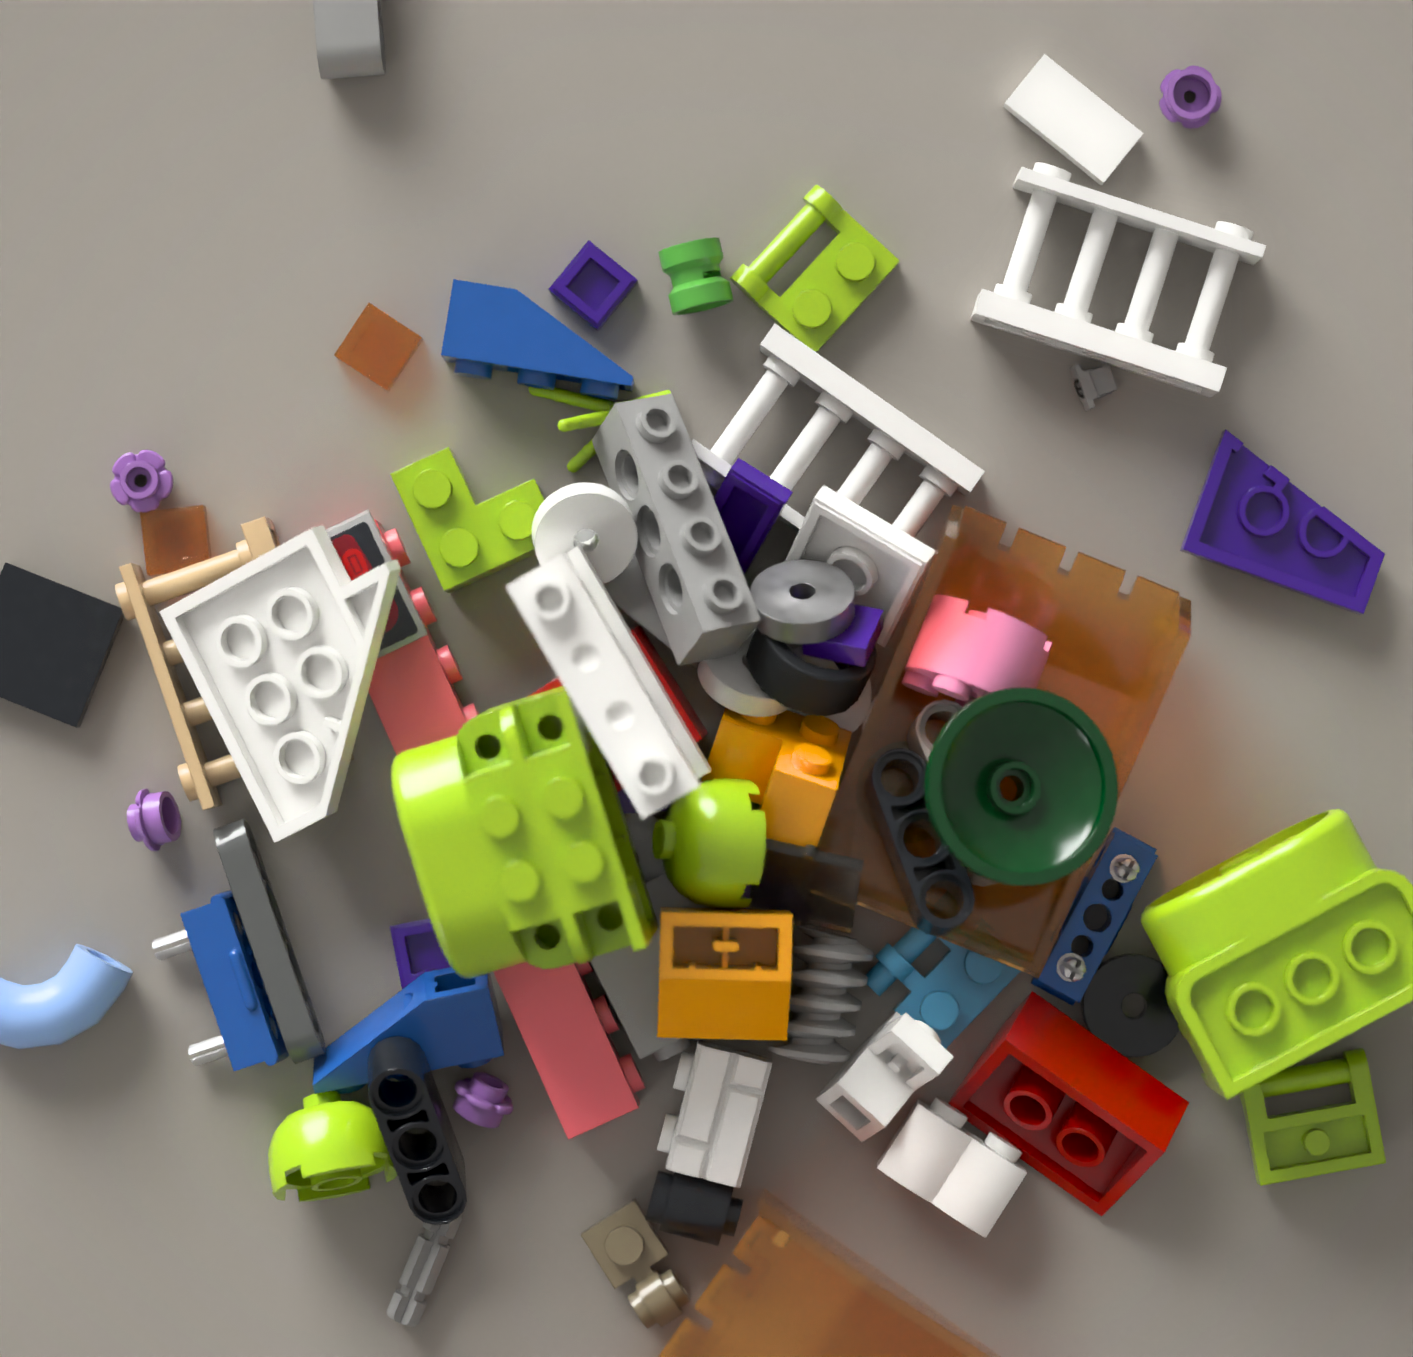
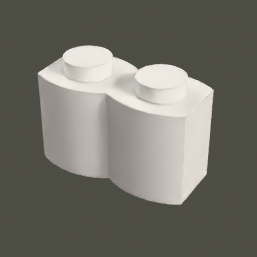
M935 1097L929 1106L917 1099L878 1160L877 1169L916 1195L932 1203L961 1224L986 1238L1027 1174L1026 1168L1017 1162L1022 1152L992 1132H989L985 1140L973 1135L963 1128L968 1117L945 1101Z

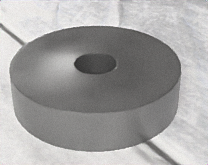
M806 559L781 562L762 571L751 585L750 593L761 618L757 629L774 640L790 644L819 643L838 636L853 621L855 614L854 584L844 571L831 564Z

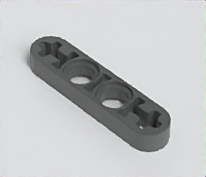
M243 818L217 827L213 830L216 847L287 1051L295 1064L326 1054L323 1034L250 826L246 819Z

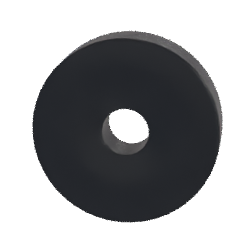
M1122 954L1101 963L1081 999V1013L1088 1031L1127 1057L1151 1055L1166 1047L1175 1038L1179 1028L1165 995L1166 979L1169 975L1163 963L1141 954ZM1132 993L1140 994L1144 1000L1143 1011L1135 1017L1126 1016L1122 1011L1123 999Z

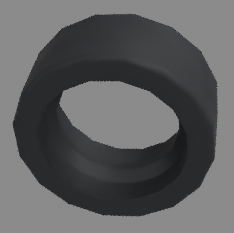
M756 629L751 639L746 659L751 676L763 692L778 703L803 714L830 716L846 712L858 701L874 670L878 653L876 647H874L865 667L833 661L839 670L821 668L801 659L784 642L774 640Z

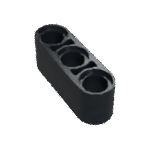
M904 748L891 749L879 757L868 773L865 783L866 797L911 919L916 927L925 934L933 936L948 935L957 930L972 913L975 903L973 887L966 868L942 844L930 820L925 798V774L927 767L925 761L912 750ZM888 768L904 770L912 779V793L903 797L893 796L888 793L882 785V772ZM910 828H921L929 832L935 842L934 854L925 858L912 855L904 845V832ZM933 888H942L952 893L957 901L958 909L956 916L942 919L933 915L926 905L927 891Z
M401 1036L387 1037L379 1041L371 1049L368 1057L369 1103L411 1211L415 1217L424 1223L433 1225L447 1224L456 1220L463 1213L467 1203L464 1157L422 1048L410 1038ZM392 1074H402L409 1077L403 1081L386 1079V1077ZM418 1127L429 1130L421 1134L407 1132L411 1128ZM437 1180L448 1182L441 1186L427 1184Z

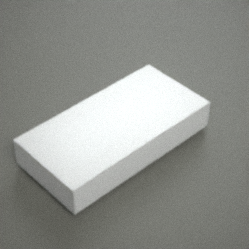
M1046 54L1041 57L1003 105L1005 109L1101 186L1144 134Z

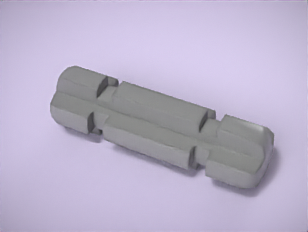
M462 1214L456 1220L447 1224L433 1225L423 1222L422 1227L425 1228L424 1234L419 1233L399 1280V1283L402 1285L401 1290H395L387 1309V1316L394 1321L412 1327L419 1324L427 1305V1301L424 1300L425 1295H431L451 1247L447 1242L449 1239H454L463 1218Z

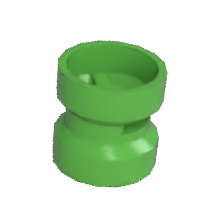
M719 238L693 240L670 246L658 252L662 271L670 276L673 286L668 295L673 315L678 316L702 312L734 301L730 282L721 277L719 264L724 256Z

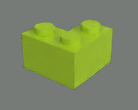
M449 447L390 473L441 586L448 594L536 554L532 542V523L538 508L545 498L534 478L477 504L460 465Z

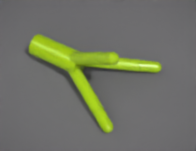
M528 387L531 395L597 411L560 420L558 422V429L561 432L602 425L615 403L671 394L668 389L620 402H613L556 387L554 390ZM592 439L568 462L567 469L569 472H577L596 454Z

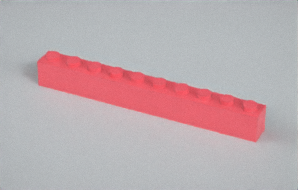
M374 520L393 559H397L400 567L410 564V557L397 529L394 528L385 532L382 524ZM402 568L400 576L427 629L428 635L378 658L368 691L396 755L403 751L456 736L467 721L479 714L474 703L463 707L453 685L463 680L458 664L448 644L437 649L427 625L437 621L433 608L422 586L411 591ZM590 961L582 964L575 962L552 969H542L524 962L494 971L493 973L568 1140L639 1108L640 1101L636 1092L645 1089L646 1086L631 1053L620 1057L610 1036L611 1033L620 1030L615 1015L605 995L593 998L584 978V975L594 971Z

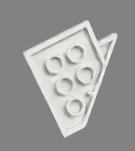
M323 525L303 532L160 611L166 627L274 843L337 812L401 570L396 559L384 563L351 581Z

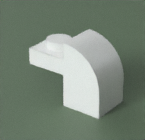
M896 1012L867 1038L815 1099L863 1142L885 1128L913 1092L938 1076L954 1056L941 1045L938 1034L930 1026L922 1021L914 1020L907 1013L901 1016Z

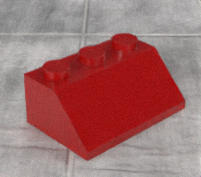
M1032 991L1000 1027L952 1095L948 1104L968 1117L967 1121L986 1135L992 1132L1018 1148L1022 1152L1019 1157L1021 1160L1102 1217L1165 1153L1189 1102Z

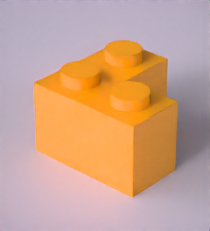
M725 707L707 761L712 770L702 776L701 782L721 778L752 781L757 785L760 795H748L751 802L761 805L759 811H765L766 840L814 855L838 788L852 732L839 728L834 721L824 716H803L786 710L774 716L755 717L743 715Z

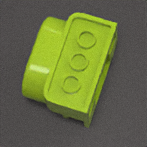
M564 686L489 708L467 721L459 730L458 735L403 751L395 757L392 764V786L402 831L435 934L447 961L459 976L470 979L524 962L542 969L559 968L575 962L582 964L592 961L595 956L632 946L634 951L647 948L659 928V924L610 767L605 755Z
M1332 809L1316 814L1277 832L1171 889L1151 902L1141 913V924L1169 975L1166 979L1165 995L1168 1005L1178 1022V1028L1183 1037L1187 1039L1204 1071L1201 1076L1206 1086L1226 1099L1237 1095L1413 1001V885L1405 876L1395 871L1376 867L1350 816L1341 809Z

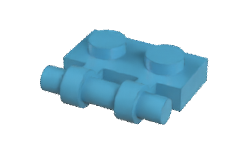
M948 890L933 906L929 902L926 903L929 911L938 918L949 919L956 916L958 909L957 901ZM980 918L964 935L955 930L948 935L933 936L925 934L914 924L893 947L887 943L875 955L879 961L866 976H868L867 985L879 997L896 979L900 980L910 991L893 1010L901 1016L907 1013L914 1020L922 1021L930 1026L938 1034L941 1045L946 1049L1021 972L1028 962L986 921ZM938 937L950 950L923 977L911 964Z

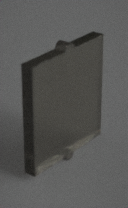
M766 838L763 873L759 885H751L750 899L753 900L749 904V909L790 910L793 915V921L797 925L803 926L807 923L852 933L864 860L820 851L814 845L802 847Z

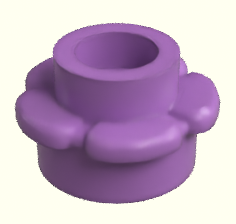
M1192 65L1184 70L1175 69L1168 73L1161 83L1160 90L1163 93V97L1159 100V106L1162 114L1170 122H1181L1182 126L1188 129L1199 128L1208 123L1210 120L1209 115L1217 112L1220 108L1222 100L1221 89L1216 85L1212 74L1202 67ZM1188 91L1193 92L1196 97L1195 101L1192 103L1186 102L1184 100V93Z
M141 450L139 454L134 455V453L128 452L118 458L112 468L115 477L110 483V489L115 500L121 505H130L133 511L139 513H146L157 509L160 502L169 497L173 488V476L164 467L165 460L163 457L150 450ZM138 475L146 476L147 483L145 486L138 487L136 485L135 479Z
M148 789L140 790L136 795V804H131L127 810L129 831L135 841H143L149 850L159 851L160 845L178 840L181 833L180 812L170 792L150 793Z
M475 1072L472 1078L458 1080L455 1083L454 1088L458 1094L452 1106L464 1119L482 1127L497 1128L503 1116L512 1113L514 1107L511 1104V1098L507 1095L509 1087L499 1078L487 1073Z

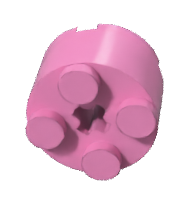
M946 595L933 596L906 664V672L902 680L903 685L932 697H937L938 693L941 692L956 698L955 702L962 707L976 698L998 690L1037 688L1053 642L1047 641V635L1016 618L988 608L987 614L975 610H969L968 614H965L969 601Z

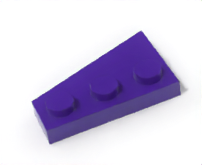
M1226 429L1222 431L1180 551L1355 614H1364L1385 553L1325 506L1321 507L1293 485L1290 479L1272 465L1269 466L1243 445L1244 443Z

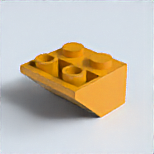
M660 907L657 1038L787 1041L792 966L793 915L791 911Z

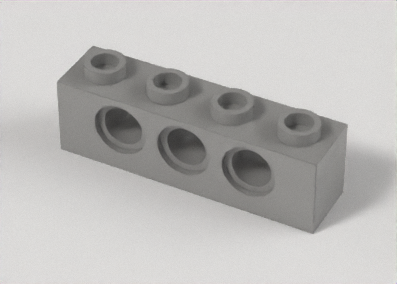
M671 393L615 403L593 437L592 443L610 489L614 490L626 501L632 512L638 534L635 555L677 665L681 666L736 654L760 623L761 618L674 396Z

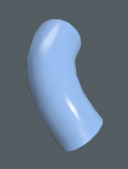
M76 944L69 959L57 975L43 983L20 985L0 977V1044L16 1049L59 1045L99 1023L124 991L133 971L99 951Z

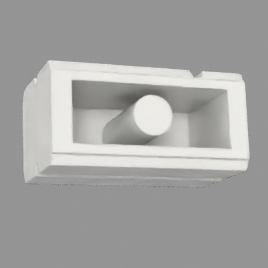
M702 1040L697 1041L694 1054L682 1051L673 1084L674 1089L684 1091L678 1116L666 1113L657 1146V1151L668 1153L665 1169L735 1188L741 1187L772 1067V1059Z

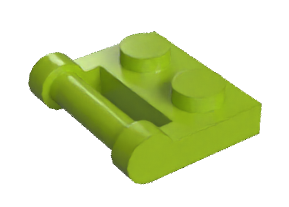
M815 184L803 197L806 205L749 267L742 264L732 274L730 280L782 329L817 353L897 267L900 260L850 216L827 191ZM825 222L838 235L783 295L779 297L769 288L767 283Z
M1363 1048L1343 1051V1058L1285 1068L1239 1093L1244 1110L1257 1184L1263 1186L1386 1163L1371 1075ZM1345 1083L1349 1085L1352 1101L1267 1116L1264 1098Z

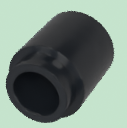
M658 1170L645 1220L660 1224L659 1231L718 1246L722 1234L734 1237L743 1199L732 1197L734 1187L677 1172L670 1174Z

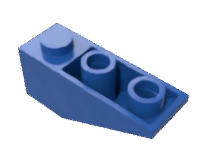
M453 279L441 356L445 362L455 363L454 374L491 380L493 369L518 373L517 384L548 390L555 389L556 380L581 383L580 394L609 400H617L619 390L633 392L634 379L632 375L517 289Z
M452 967L424 972L326 1047V1054L314 1058V1093L337 1091L338 1094H346L366 1086L368 1083V1057L370 1051L379 1041L387 1037L401 1036L410 1038L419 1044L425 1053L431 1070L456 1065L461 1068H475L485 1065L492 1058L504 1056L503 1027L491 974L487 973L468 979L459 976ZM392 1074L386 1077V1079L395 1078L396 1080L403 1081L409 1077L402 1074Z

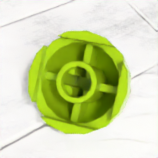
M730 778L704 780L700 782L701 785L673 801L667 810L665 820H658L656 822L652 835L653 854L656 859H662L663 868L668 880L687 899L696 904L713 908L742 909L748 907L753 900L742 897L746 885H759L763 873L766 852L765 811L752 810L751 800L748 795H760L757 785L750 780Z
M327 1091L305 1097L302 1100L304 1109L298 1110L285 1118L274 1132L268 1150L273 1195L277 1200L285 1201L286 1189H297L299 1202L332 1199L371 1189L369 1176L384 1171L386 1183L397 1177L372 1108L356 1101H342L341 1095L337 1091Z

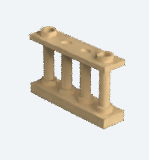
M265 516L241 524L246 540L237 542L236 550L145 581L140 565L128 563L119 567L124 582L115 585L117 598L124 616L128 621L135 618L138 621L186 761V763L177 766L184 792L190 802L199 799L202 810L222 806L223 804L216 786L241 778V775L230 754L209 762L207 761L196 725L213 719L202 697L190 701L186 700L175 665L184 661L173 639L166 641L154 605L202 589L280 546L274 524L271 519Z

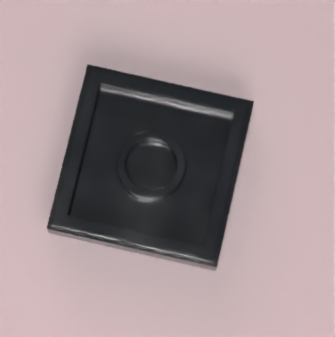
M5 562L0 574V698L73 727L80 728L123 621L124 613L121 607Z

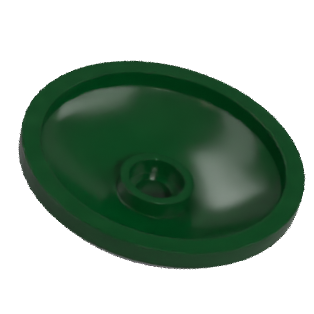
M1009 688L988 693L974 699L956 712L938 734L928 758L925 774V798L930 820L939 839L960 864L971 872L992 882L1012 886H1032L1049 883L1069 875L1087 862L1105 840L1115 816L1118 800V776L1115 761L1107 740L1098 726L1083 710L1067 699L1048 691L1034 688ZM1005 777L1012 779L1016 784L1017 792L1011 801L1004 799L999 790L1000 783Z

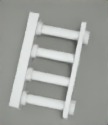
M1037 162L1033 170L1021 167L1013 188L1032 195L1003 284H996L994 292L985 289L981 290L970 320L1210 398L1219 393L1227 367L1212 363L1215 354L1209 350L1238 261L1255 265L1263 258L1266 245L1251 241L1254 232L1233 223L1218 221L1214 229L1071 183L1069 181L1072 174L1053 165ZM1057 202L1092 213V217L1064 304L1057 303L1053 312L1030 304L1033 295L1027 291ZM1116 222H1120L1151 232L1153 235L1125 322L1117 323L1115 331L1091 324L1093 314L1088 312ZM1177 241L1213 252L1214 254L1185 343H1178L1175 351L1153 344L1154 334L1149 332V328Z
M776 324L773 325L765 336L759 348V351L768 357L763 364L767 371L715 445L709 450L693 439L691 441L707 483L716 490H719L732 467V463L787 385L794 388L800 379L820 393L815 401L819 408L770 478L792 490L839 422L846 424L852 416L872 430L867 438L871 445L837 493L860 505L891 459L893 458L898 461L903 453H905L925 467L919 475L923 482L892 525L913 538L944 495L951 497L955 490L967 496L985 472ZM786 504L778 519L798 533L805 517Z
M581 545L567 553H561L505 586L642 819L646 818L699 787L701 783L698 778L709 773L712 769Z

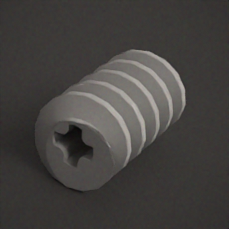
M798 925L797 929L811 937L813 942L809 945L793 946L792 954L807 964L806 969L791 971V982L801 988L800 994L790 995L789 1010L795 1013V1018L788 1020L787 1037L789 1038V1043L786 1045L770 1046L768 1051L784 1057L822 1065L848 1061L850 1051L837 1043L835 1038L855 1035L856 1026L841 1017V1013L861 1010L862 1001L847 992V988L865 986L868 981V976L852 965L857 962L873 960L874 952L857 939Z

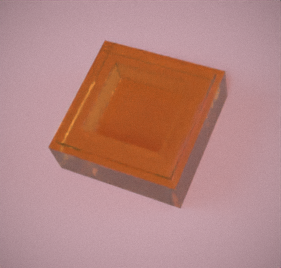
M368 303L334 356L389 392L423 341V338L371 303Z
M205 505L140 512L148 576L164 575L212 558Z

